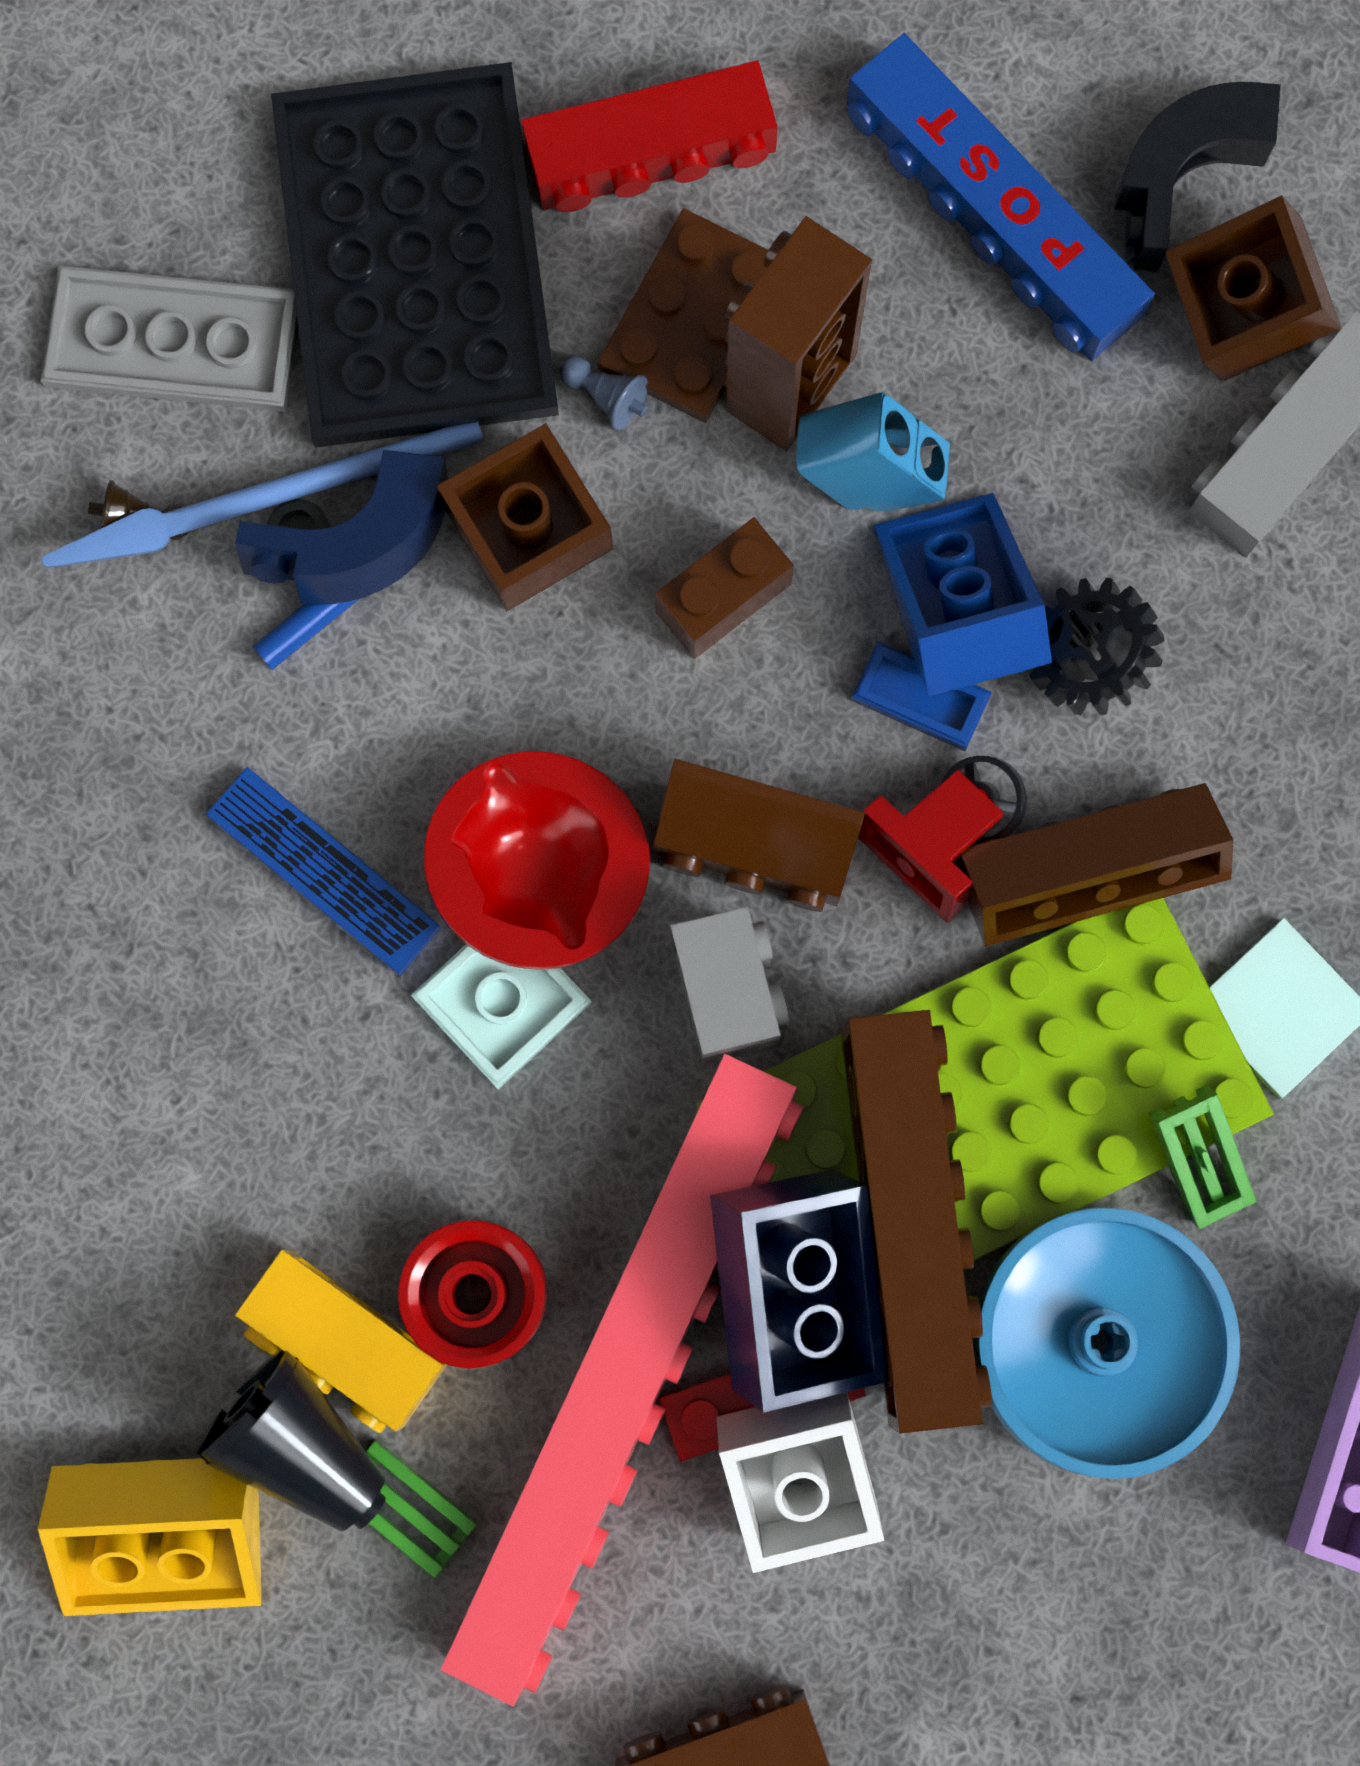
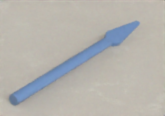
M478 422L445 427L165 513L152 508L141 509L44 555L42 563L46 568L157 552L163 549L173 536L379 473L383 450L438 456L483 442V437Z

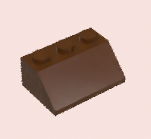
M674 759L655 837L654 850L655 855L665 857L663 866L671 871L700 877L701 870L704 868L727 875L724 884L731 888L751 894H761L763 886L788 892L786 902L810 911L822 912L825 903L833 906L838 905L865 812Z

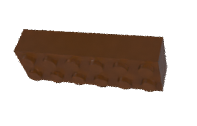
M930 1010L849 1018L841 1030V1040L859 1182L867 1185L888 1381L883 1383L888 1425L899 1434L983 1424L981 1408L992 1406V1395L986 1365L979 1366L978 1363H975L972 1338L983 1336V1325L978 1297L966 1295L963 1269L974 1268V1255L969 1228H958L955 1202L965 1200V1184L960 1159L949 1160L946 1136H949V1133L956 1132V1114L952 1093L940 1092L938 1071L941 1070L942 1065H947L948 1063L943 1025L932 1026Z

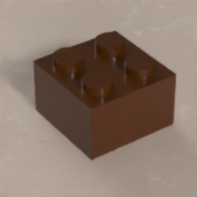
M1282 195L1165 251L1202 361L1225 381L1341 329L1303 219Z
M547 423L437 485L444 510L506 612L613 550L610 525Z

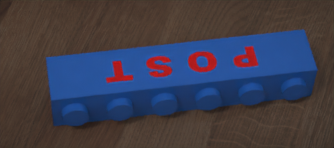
M905 32L850 77L846 104L848 105L847 113L855 127L866 136H871L874 133L889 148L888 157L895 169L907 179L915 176L930 191L928 197L935 211L948 222L956 219L971 234L970 243L976 254L988 265H994L997 262L1011 276V286L1017 297L1031 309L1039 306L1054 322L1053 331L1065 348L1073 353L1081 350L1092 362L1146 315L1155 293Z

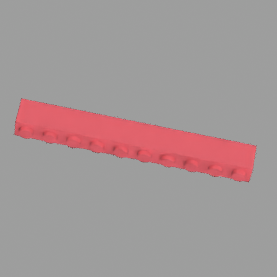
M724 1054L440 1669L441 1671L511 1706L515 1705L524 1688L533 1693L537 1692L553 1655L542 1650L553 1626L562 1631L565 1630L580 1599L581 1593L571 1589L581 1564L593 1569L609 1535V1531L599 1527V1524L610 1502L619 1507L622 1506L638 1470L627 1465L637 1441L649 1446L665 1413V1408L655 1404L665 1380L675 1384L679 1382L694 1348L683 1343L692 1321L696 1319L705 1323L720 1293V1286L711 1282L718 1267L710 1195L765 1184L771 1181L777 1166L766 1160L777 1137L787 1142L789 1141L804 1109V1105L794 1101L799 1090L796 1086Z

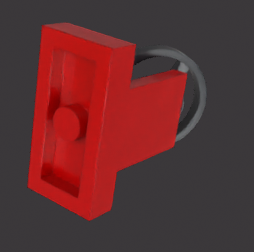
M993 756L968 757L952 766L944 776L941 785L905 816L880 795L863 810L865 815L858 839L948 923L965 908L973 883L952 861L972 844H978L987 839L1008 837L1017 829L1026 810L1027 796L1025 786L1018 772L1004 760ZM987 762L1001 768L1013 782L1017 802L1000 799L999 792L993 784L980 780L975 763ZM965 769V776L960 772ZM1003 811L1014 812L1012 820L1001 832L991 837L980 838L1003 817Z

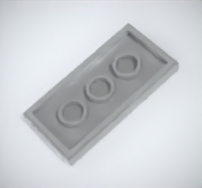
M58 266L41 383L44 387L286 412L298 331L294 289Z

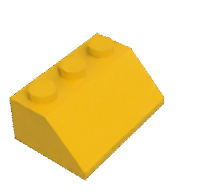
M202 1458L101 1464L85 1463L82 1465L51 1467L38 1525V1533L63 1616L261 1606L259 1493L257 1489L207 1465L206 1461Z

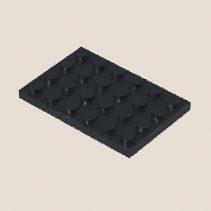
M512 62L272 93L271 99L310 430L315 448L429 433L445 427L475 422L482 426L559 415Z

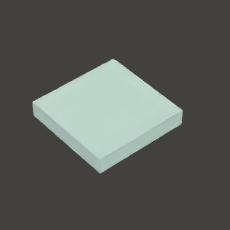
M1285 918L1272 927L1209 987L1252 1071L1279 1099H1283L1360 1026V996Z
M468 945L463 946L411 994L415 1001L498 1090L592 1003L561 968L536 970L512 967L491 960Z

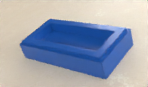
M877 641L851 701L966 751L992 692L973 684L958 690L928 697L914 658Z

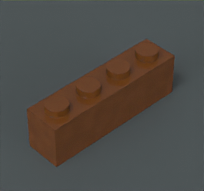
M1203 783L1184 789H1171L1158 796L1122 806H1109L1099 812L1063 822L1046 823L1037 829L1008 837L984 840L977 845L968 847L960 854L961 871L973 881L967 902L985 946L1231 880L1233 838L1207 784Z

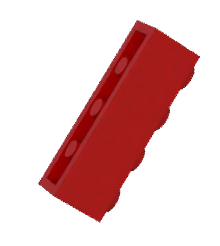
M759 60L521 119L525 146L542 210L556 207L559 212L580 210L590 204L591 198L615 193L616 196L621 198L637 196L648 190L650 183L674 178L679 183L693 182L704 177L710 168L733 163L737 168L752 167L763 162L768 157V154L776 152L778 126Z

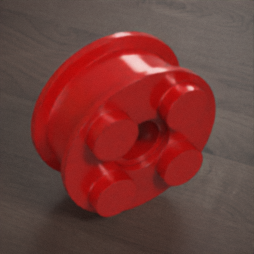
M484 1221L455 1222L429 1234L416 1246L407 1259L399 1282L398 1300L400 1314L411 1338L432 1358L441 1363L459 1368L471 1369L491 1366L521 1351L537 1333L543 1321L548 1300V1285L545 1271L532 1247L515 1232L500 1225ZM473 1274L483 1277L491 1288L490 1303L483 1311L477 1314L465 1311L457 1300L458 1285L465 1277Z

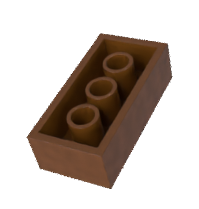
M807 216L804 217L792 235L787 231L779 234L765 256L763 265L767 267L765 272L754 286L746 282L740 287L725 313V317L729 319V329L725 336V342L728 343V354L724 361V365L727 366V378L724 382V388L727 389L726 411L786 452L798 437L801 415L817 411L857 355L872 265L870 257Z

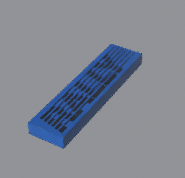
M249 767L245 768L206 814L400 976L441 929L437 922Z

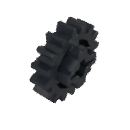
M1087 578L1080 579L1078 594L1070 596L1062 587L1057 589L1056 595L1060 604L1054 609L1045 606L1052 663L1036 667L1029 675L1031 680L1039 690L1046 689L1044 694L1053 705L1058 707L1066 701V705L1075 715L1081 716L1088 702L1092 703L1100 715L1107 714L1109 700L1117 697L1126 707L1132 704L1128 689L1133 685L1148 689L1151 683L1143 671L1146 667L1153 668L1161 667L1163 660L1156 650L1151 648L1165 641L1164 634L1157 624H1153L1158 618L1148 602L1141 603L1142 598L1132 586H1128L1120 593V589L1112 578H1105L1099 591L1094 590ZM1087 633H1090L1099 645L1096 649L1101 655L1100 660H1097L1088 648L1091 645L1086 638ZM1085 679H1087V680H1093V681H1091V682H1082V681H1084Z

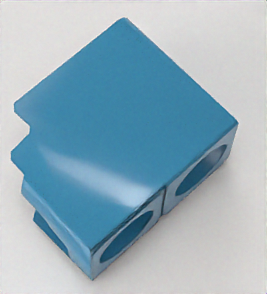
M880 392L801 415L798 427L796 464L798 472L804 478L846 509L859 510L868 508L873 511H893L945 499L950 443L890 396ZM888 443L895 447L908 448L904 455L899 456L892 451ZM938 445L932 450L931 464L929 467L923 468L920 448Z

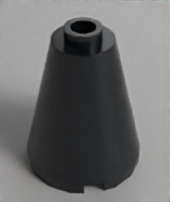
M282 1350L276 1352L236 1391L241 1396L228 1413L223 1409L218 1413L196 1449V1454L205 1460L207 1465L339 1531H345L353 1524L357 1528L362 1529L377 1515L386 1500V1497L380 1493L385 1482L384 1476L299 1359L287 1350L285 1352Z

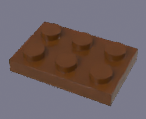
M683 208L597 362L598 370L613 375H644L648 380V384L645 386L648 395L707 423L725 390L724 382L727 378V366L724 365V361L728 354V343L725 342V336L729 329V319L725 317L726 310L732 298L744 283L748 282L754 286L765 272L767 267L763 265L768 249Z

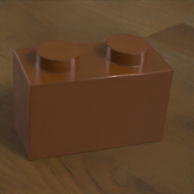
M753 517L655 593L656 613L695 660L792 584L794 564L755 517Z

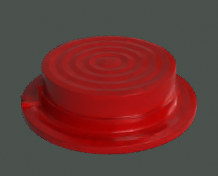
M526 751L499 756L476 766L457 780L445 793L437 805L427 829L424 845V873L428 891L439 915L451 931L470 948L491 960L512 967L536 970L556 969L570 966L595 956L623 934L634 919L643 901L650 873V853L646 832L639 814L626 794L609 777L593 766L566 755L552 752Z

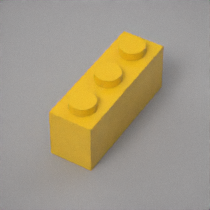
M282 1249L235 1314L236 1317L249 1325L243 1333L248 1340L272 1356L282 1349L297 1357L322 1393L328 1395L333 1387L355 1402L349 1410L350 1413L378 1433H382L386 1426L395 1432L402 1429L447 1366V1364L441 1363L426 1354L404 1330L292 1250Z

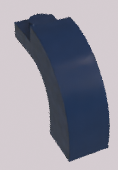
M383 450L376 486L368 503L351 519L330 528L306 530L240 521L235 545L244 574L252 575L258 580L268 583H282L286 580H295L301 604L310 605L350 602L372 595L392 585L419 563L430 549L442 525L445 510L437 485L448 480L445 457Z

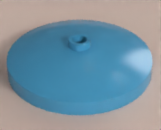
M1094 1208L1063 1214L1043 1222L1021 1236L999 1259L985 1283L979 1299L983 1336L974 1338L975 1363H978L979 1366L986 1365L992 1395L991 1408L1002 1425L1022 1446L1043 1461L1075 1474L1096 1478L1120 1479L1150 1474L1170 1466L1192 1452L1207 1438L1225 1412L1233 1394L1240 1362V1335L1235 1308L1222 1277L1210 1259L1187 1236L1171 1225L1140 1212L1117 1208ZM1099 1330L1107 1338V1347L1101 1354L1099 1350L1092 1349L1091 1336L1098 1334Z

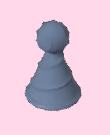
M577 355L566 358L559 371L561 381L568 388L578 389L579 387H584L595 399L596 405L603 410L615 431L623 430L635 414L640 417L646 414L648 406L643 404L647 395L645 386L648 384V380L644 375L628 376L627 374L613 375L606 372L602 374L593 373L591 363L585 357Z

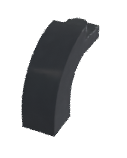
M1230 82L1208 86L1178 99L1166 107L1146 127L1130 155L1119 185L1114 208L1115 210L1130 211L1126 225L1125 248L1135 249L1134 269L1159 270L1169 245L1173 187L1184 175L1198 167L1215 163L1265 166L1277 140L1280 84Z

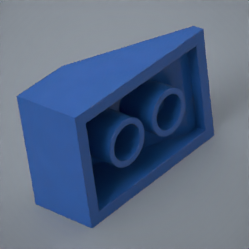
M994 492L874 525L912 655L928 697L1052 663L1045 604Z

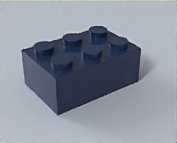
M834 1169L710 1195L732 1390L764 1413L888 1382L867 1185Z

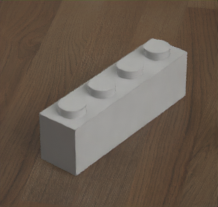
M1358 311L1342 329L1315 341L1308 351L1315 358L1313 363L1303 374L1294 367L1287 373L1269 396V398L1277 403L1276 406L1264 419L1258 414L1253 413L1230 441L1238 450L1225 465L1215 458L1191 487L1199 493V496L1189 512L1246 558L1360 425V313Z

